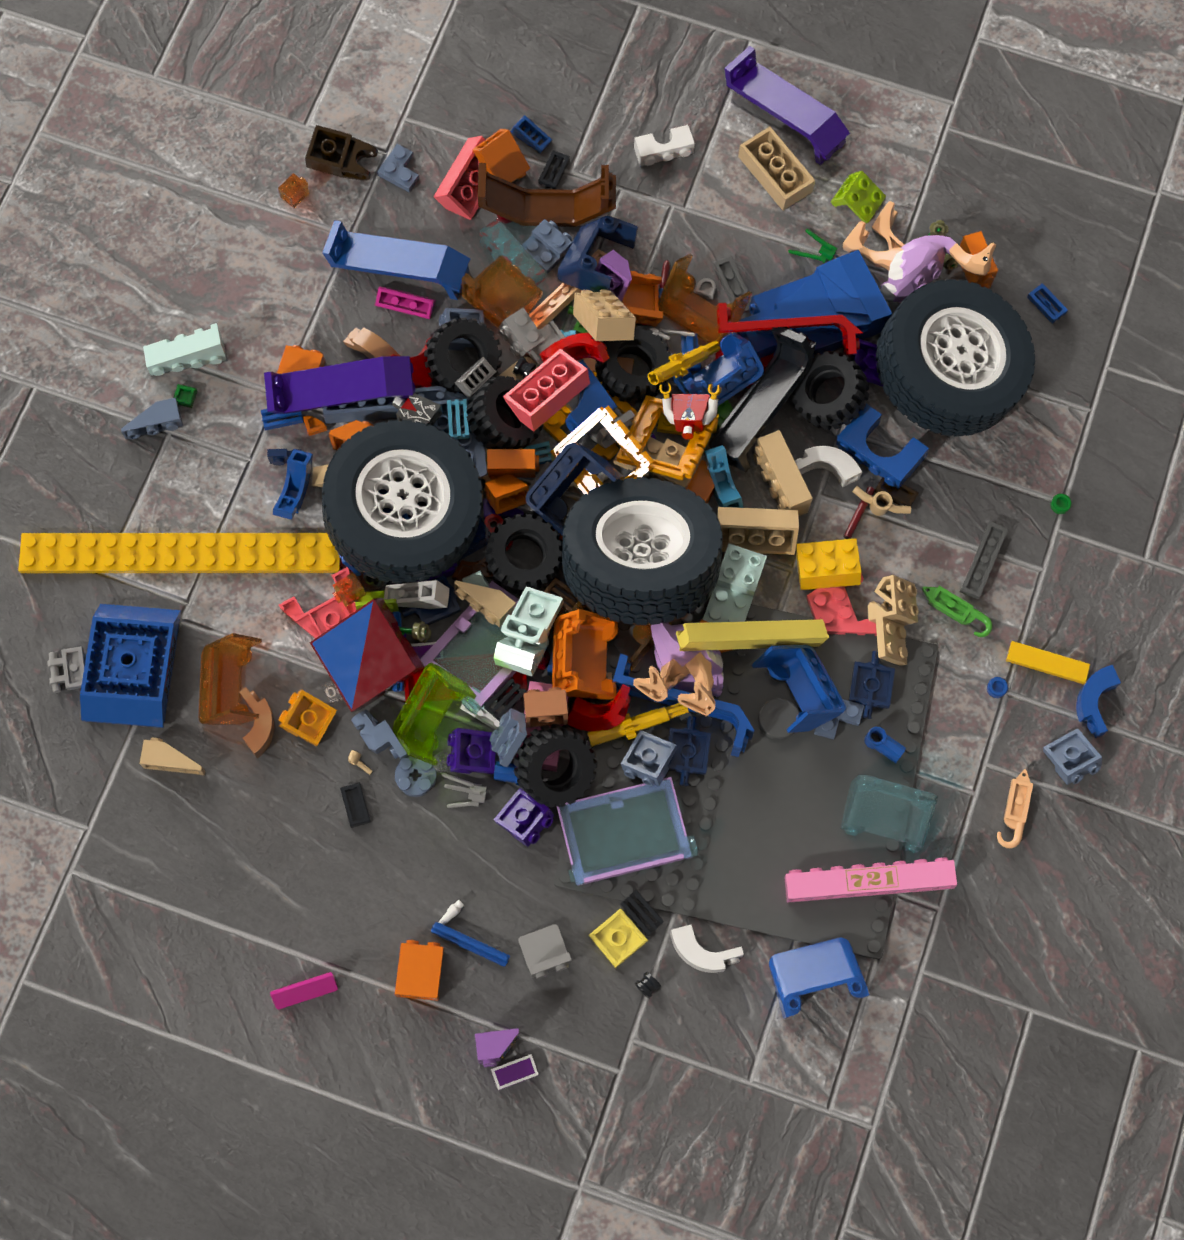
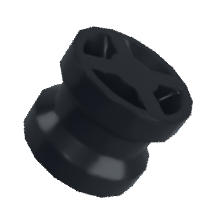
M521 357L513 369V374L516 376L520 375L524 379L536 369V364L528 363L527 359Z
M647 971L641 980H637L634 983L648 999L652 997V993L655 990L661 988L660 983Z

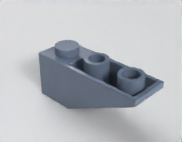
M176 398L155 402L121 428L125 439H137L142 435H155L160 431H173L178 429V427H183L180 408Z

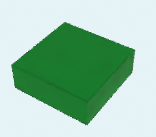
M178 384L173 398H176L178 405L192 408L197 388Z

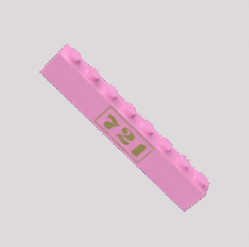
M942 857L935 859V862L919 859L911 864H906V861L893 862V865L886 866L885 863L872 864L873 867H864L863 864L851 866L852 868L843 869V866L831 867V870L822 871V868H812L810 872L790 870L789 874H786L784 878L787 903L954 889L957 886L954 860Z

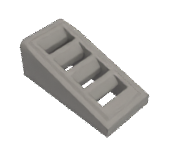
M482 357L454 383L466 397H470L496 371ZM483 364L489 373L486 374L480 365ZM476 369L482 374V379L475 372ZM471 374H472V375L476 378V380L478 381L477 384H476V383L474 382V380L470 377ZM466 379L472 384V388L465 382Z

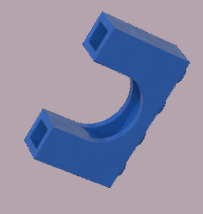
M866 403L865 409L859 411L860 416L857 419L853 418L851 423L838 435L836 445L840 450L853 456L857 463L868 467L871 473L884 477V481L889 486L899 489L927 457L929 448L913 437L901 452L895 456L881 457L874 454L868 448L866 439L879 425L882 414Z

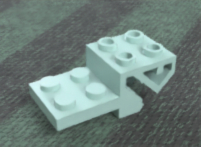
M730 543L728 544L720 567L719 578L712 592L703 620L707 622H745L767 558L766 555Z
M526 586L512 614L507 615L502 625L501 632L508 637L497 642L494 654L495 664L533 676L549 645L547 634L564 603L563 598Z

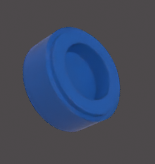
M994 677L987 684V692L993 698H1001L1008 691V684L1001 677Z

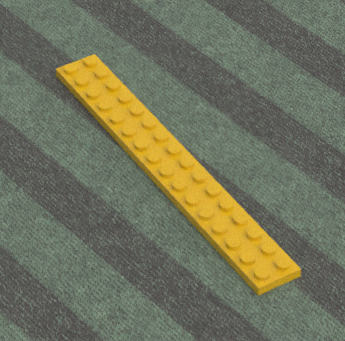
M21 533L18 571L20 573H337L340 571L341 558L335 546L332 545L327 533Z

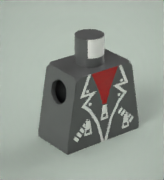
M415 393L407 400L396 397L392 403V406L398 409L396 414L397 420L401 422L402 420H412L414 423L418 421L425 423L427 426H433L442 415L441 405Z

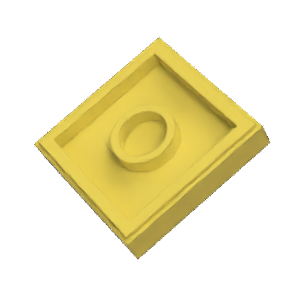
M621 908L589 934L591 940L615 968L648 942L647 938Z

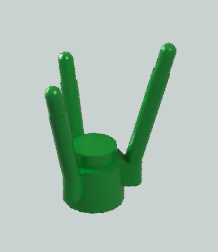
M806 229L805 231L808 235L822 244L818 252L821 256L788 250L790 254L820 260L825 263L826 260L831 261L838 248L827 243L809 229Z

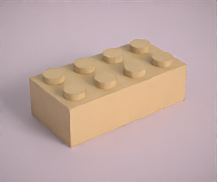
M771 127L766 128L740 145L738 157L783 211L813 192L815 179Z
M604 289L600 290V292L582 290L581 292H575L573 315L595 341L634 340L636 317L610 290Z
M780 430L758 438L753 457L756 464L761 466L762 477L765 482L768 481L771 487L769 488L770 494L773 499L776 498L779 504L777 505L778 509L798 510V516L808 513L813 498Z
M718 507L717 518L720 522L723 537L722 552H726L730 543L757 553L795 555L799 531L798 510Z

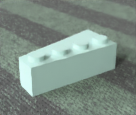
M217 323L210 325L211 329L205 331L202 328L194 330L195 334L189 336L184 334L178 335L173 341L165 339L143 346L146 366L150 376H160L166 372H180L187 368H200L203 365H216L227 361L223 338Z

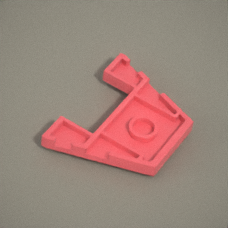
M348 567L331 575L341 592L340 594L306 613L301 609L295 596L279 604L280 609L314 639L357 610Z
M846 586L819 588L807 595V601L814 620L823 619L827 634L845 635V633H852L857 635L875 634L877 636L876 623L869 621V619L857 621L845 589Z

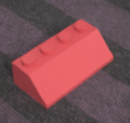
M482 136L468 138L434 195V198L445 209L469 220L473 218L479 208L478 167L480 162L472 149L485 141Z
M559 349L506 393L503 398L520 422L534 432L590 384L588 369Z

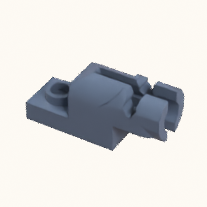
M368 710L358 713L351 719L356 729L361 730L360 735L371 751L378 754L392 746L389 750L395 759L399 757L401 760L408 757L385 720L379 723Z

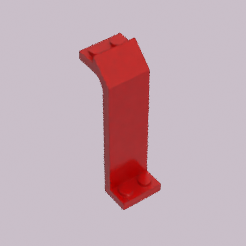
M718 303L716 306L718 333L771 330L775 327L836 326L843 335L844 355L852 356L857 354V350L860 348L859 338H856V336L863 334V332L844 315L728 323V320L731 319L730 307H727V303Z

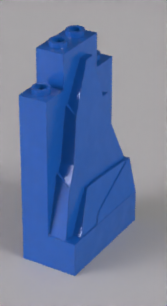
M857 250L818 266L810 276L752 296L749 305L752 316L743 318L739 322L844 315L863 332V334L856 336V338L863 340L881 333L884 325L892 316V312L860 251ZM836 326L790 328L796 333L805 334L809 340L816 342L813 355L817 353L823 355L824 351H833L843 347V335ZM771 330L737 332L738 335L750 341L759 359L771 354L775 355L777 341Z

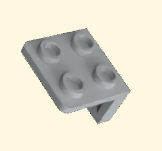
M524 307L504 319L499 326L500 336L503 340L508 341L512 354L515 357L518 356L519 359L545 341Z
M555 924L519 938V944L531 978L536 977L540 979L548 976L550 971L557 970L558 972L565 970L572 963L559 927Z

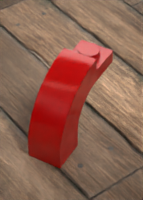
M579 333L565 337L540 353L543 362L559 349L576 361L592 358L605 362L610 358L606 351V345L602 341H595L589 333Z
M623 684L614 699L606 704H592L576 697L568 710V725L591 732L606 731L618 726L626 718L631 699L628 696L630 687Z

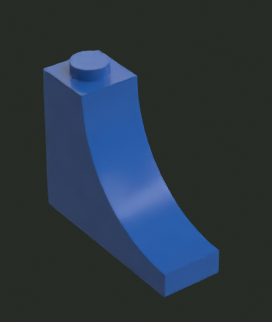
M584 360L579 363L588 369L590 384L580 392L577 408L565 420L567 428L571 432L598 408H606L609 405L615 411L618 407Z

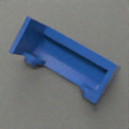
M809 645L770 646L752 664L753 668L767 667L771 677L774 679L785 680L802 712L796 716V721L786 729L788 733L811 731L840 716L846 710V705L819 656Z

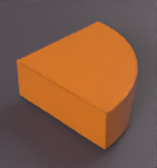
M303 416L309 436L328 431L323 421L313 416Z

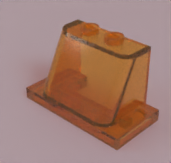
M502 255L475 279L468 273L462 277V297L477 310H483V315L498 329L504 319L523 307L529 314L542 298L543 291L535 285V282L530 277L522 274L518 266L512 265Z

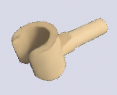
M352 750L348 757L349 763L357 765L370 775L373 771L363 762L359 761L361 754Z

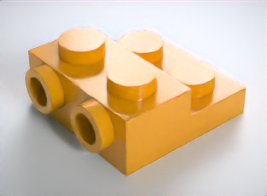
M300 690L298 693L294 692L288 701L291 706L288 711L284 710L278 719L281 722L279 727L296 737L299 736L309 743L318 746L337 710L304 690Z

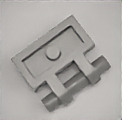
M82 646L61 650L62 658H57L56 652L49 653L47 664L51 672L49 681L53 693L61 692L60 685L65 683L67 690L81 688L85 667L84 649ZM63 666L64 675L59 676L58 668Z

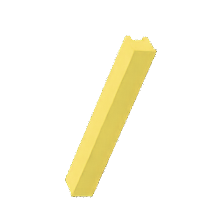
M823 619L685 623L683 625L684 631L676 632L680 651L761 649L781 645L819 647L829 638Z

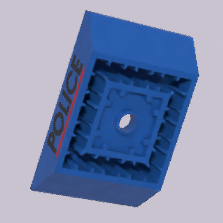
M110 604L99 605L92 618L80 691L82 721L164 728L181 610ZM125 656H133L131 664H123Z

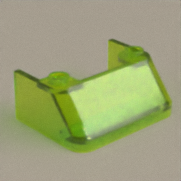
M434 663L427 664L394 722L393 733L409 756L437 766L438 762L432 753L439 744L435 734L438 726L453 700L459 702L465 699L466 696L475 699L476 694L466 682Z

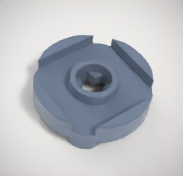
M411 755L401 759L395 770L396 784L403 793L411 797L425 795L436 783L435 767L431 760L421 755ZM414 771L422 774L421 777L417 778V781H413V777H410V774H413Z

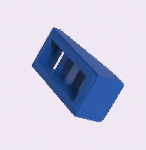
M525 115L511 130L514 136L539 153L552 141L545 132ZM535 135H537L538 137H537V139L534 141L532 138H533ZM543 139L544 142L539 146L537 143Z

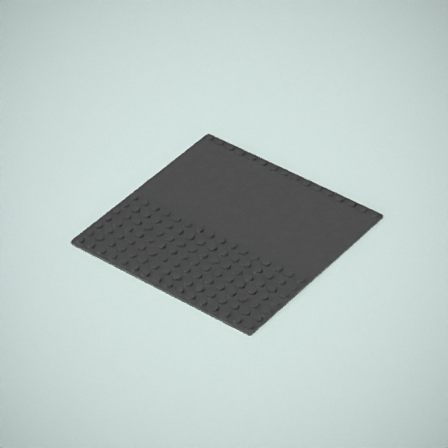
M711 595L695 611L690 614L687 613L685 617L680 619L675 618L669 624L700 623L701 619L703 620ZM751 604L745 622L814 620V618ZM623 621L618 622V633L614 639L610 640L607 652L606 673L612 672V680L620 654L627 655L628 662L631 663L629 677L650 678V666L655 667L660 674L654 654L655 644L652 637L651 624L637 625V623H633L632 625L625 624ZM828 634L829 638L821 646L812 647L819 656L841 698L849 701L854 662H871L872 651H876L877 655L878 644L875 634ZM905 638L908 651L906 665L899 666L880 659L879 664L895 668L889 709L875 707L872 710V719L863 718V708L859 726L839 721L834 740L815 735V729L806 732H795L785 739L768 738L761 730L758 721L760 710L767 701L783 698L792 702L799 713L802 712L785 680L772 678L767 667H752V664L768 648L733 649L732 651L721 653L723 661L722 672L724 674L721 695L718 697L713 696V698L740 706L755 730L752 740L748 739L745 752H740L739 757L731 755L736 730L730 722L690 711L689 713L671 718L662 724L642 730L668 741L670 728H687L688 716H692L691 724L693 717H696L695 729L700 732L711 733L706 775L689 774L688 786H684L685 778L683 786L680 785L681 773L668 770L664 777L672 778L692 858L576 886L564 838L554 885L618 901H624L631 893L637 890L653 909L807 944H816L841 937L850 942L854 954L881 959L883 957L894 894L787 903L784 878L786 874H789L790 870L810 872L812 868H822V871L831 870V867L843 866V869L852 868L851 866L863 864L864 867H873L872 864L885 863L886 866L900 861L938 646L932 643ZM628 695L631 697L627 711L630 717L664 706L669 707L668 705ZM596 699L595 704H606L613 699ZM873 727L883 728L888 736L906 748L896 764L876 749L868 748L865 744V736ZM871 734L873 741L880 742L878 735ZM623 736L600 745L591 746L596 754L594 758L597 761V768H594L596 777L591 780V788L583 792L585 795L581 799L644 784L639 777H635V779L627 777L621 766V762L635 738L628 740L627 736ZM664 790L623 800V808L612 810L611 804H606L569 814L584 873L679 850ZM636 896L633 898L638 905L644 906Z

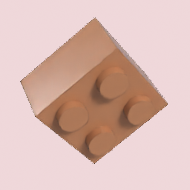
M554 687L548 689L549 691L540 692L539 689H532L528 693H524L526 728L541 727L543 725L551 726L552 724L567 725L566 690Z

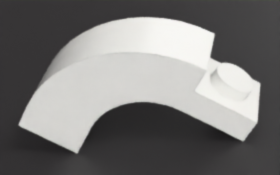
M811 447L804 450L802 458L795 460L801 475L816 468L826 469L836 476L842 487L859 480L862 474V470L850 455L835 447Z
M692 925L670 931L671 939L678 955L688 965L703 972H723L726 969L724 962H727L728 965L740 962L739 958H742L744 955L742 947L717 953L703 949L695 939Z

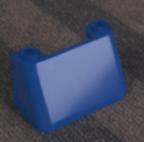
M735 332L729 333L720 342V348L723 353L721 357L694 375L688 370L689 374L678 378L673 376L671 379L684 394H709L710 398L711 394L708 392V386L713 384L712 392L715 393L719 385L722 390L717 395L719 406L758 380L763 374V365L750 341Z

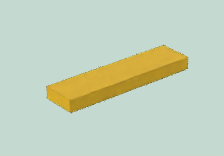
M1014 641L1010 643L1006 658L1007 662L1080 684L1086 683L1090 667L1088 663Z

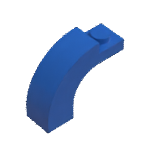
M293 449L287 460L285 484L273 508V515L292 520L295 513H299L310 480L312 453Z
M1113 665L1095 672L1082 686L1077 697L1076 711L1079 722L1088 721V730L1095 738L1103 736L1108 731L1098 709L1099 696L1102 693L1116 689L1121 684Z

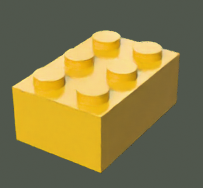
M856 538L796 544L800 590L861 585V566Z

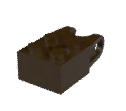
M316 125L305 156L306 168L342 178L366 181L370 179V172L358 165L357 162L361 158L377 157L378 150L373 145L352 137L351 134Z

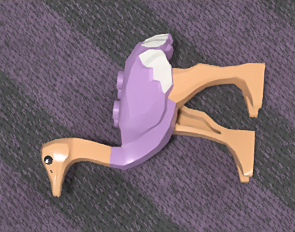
M892 201L885 205L872 226V230L887 241L889 250L874 251L864 247L869 232L865 230L866 223L863 221L856 225L843 242V249L851 253L859 250L862 257L871 264L889 271L888 282H884L881 285L880 291L886 302L899 303L916 289L931 283L933 279H937L940 276L946 253L950 254L965 270L976 275H986L990 270L992 255L996 248V244L991 243L983 251L971 255L966 253L950 237L940 235L923 236L903 244L892 233V226L898 214L894 210L895 203Z
M661 622V624L651 625L655 644L654 654L660 674L655 667L650 666V678H636L633 685L656 702L667 698L668 690L673 687L685 692H695L692 694L681 693L678 695V702L705 716L712 713L715 709L713 696H720L723 688L724 674L722 672L723 661L721 652L719 650L680 651L676 632L684 631V624L670 625L669 622Z

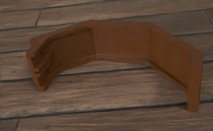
M479 163L478 207L522 226H538L545 219L548 222H555L558 227H576L616 209V175H613V172H609V165H601V177L577 189H525L488 173L486 163Z

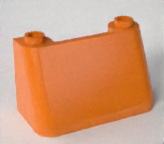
M582 609L560 615L554 623L552 688L559 687L561 690H566L567 697L613 699L616 696L617 687L613 680L606 679L607 641L614 639L617 635L618 622L610 620L609 617L605 618L597 613Z

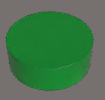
M1057 494L1051 500L1050 506L1055 513L1065 514L1069 511L1072 503L1067 495Z

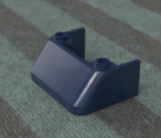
M603 216L581 226L558 268L557 277L559 281L581 290H591L593 292H600V290L604 289L610 290L612 277L595 271L597 261L592 256H589V253L598 236L634 249L638 226L612 216Z
M578 443L566 445L526 494L528 506L546 522L552 524V527L562 536L565 524L562 519L568 512V506L560 497L584 468L591 474L603 472L613 482L624 477L602 456Z

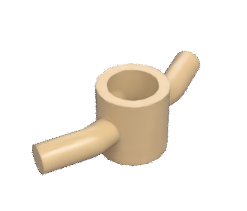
M858 486L852 491L860 499L869 503L870 511L877 516H882L887 511L901 514L911 513V506L892 504V497L887 492H878L873 497ZM881 500L886 506L880 507L876 501Z

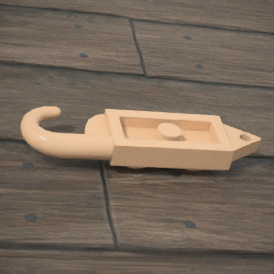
M1026 769L1016 779L1011 780L1004 822L1009 828L1015 830L1013 840L1006 842L1002 839L1001 832L997 833L998 842L1005 848H1014L1022 840L1033 783L1030 782Z

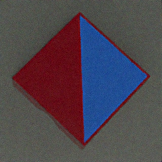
M383 598L372 599L309 642L351 712L363 709L384 695L392 686L402 683L424 668L412 645L400 631L398 622Z

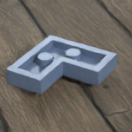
M396 144L377 171L378 176L410 192L419 179V174L406 168L413 157V152Z
M842 699L846 705V710L840 716L815 728L814 734L834 740L839 721L859 726L864 705Z

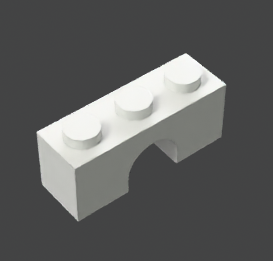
M685 125L670 129V142L667 144L656 142L653 133L635 137L634 149L640 166H650L656 162L670 161L673 158L687 157L693 154L695 143L689 126Z

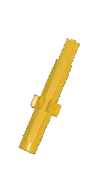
M712 341L685 354L680 352L669 356L670 362L649 372V382L652 385H657L673 376L678 378L689 374L687 369L720 350L718 341Z
M677 703L634 717H630V714L627 713L626 718L618 726L606 731H593L587 734L592 747L623 736H627V739L630 740L637 736L636 732L662 724L671 718L689 713L687 707Z

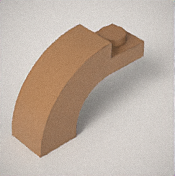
M364 327L361 330L355 328L343 341L347 347L363 353L370 359L391 356L393 354L400 356L385 340Z
M245 687L239 693L254 712L255 721L253 728L243 737V740L258 759L267 750L273 739L275 721L266 699L263 698L260 701L254 691L249 692Z

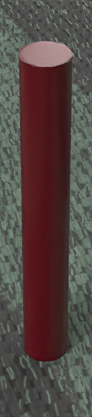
M868 486L865 492L872 496L875 489ZM862 499L843 536L845 539H851L868 505Z

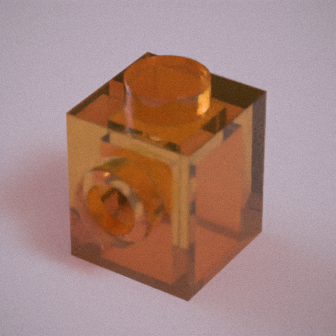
M294 173L278 187L280 198L293 208L309 194L308 182L303 177H298Z
M354 573L349 574L332 585L335 591L332 593L338 604L342 602L345 607L366 595L364 588Z

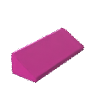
M380 286L375 306L431 319L436 300Z
M329 972L270 992L276 1009L279 1010L337 991L338 987L334 974Z

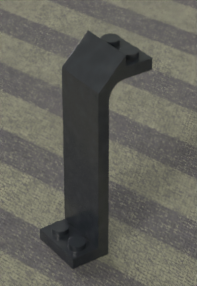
M775 327L771 329L777 341L775 355L764 368L762 376L752 384L708 442L711 449L723 445L726 449L728 464L744 472H747L751 467L747 461V452L811 367L816 342L809 340L805 334L796 333L788 327Z

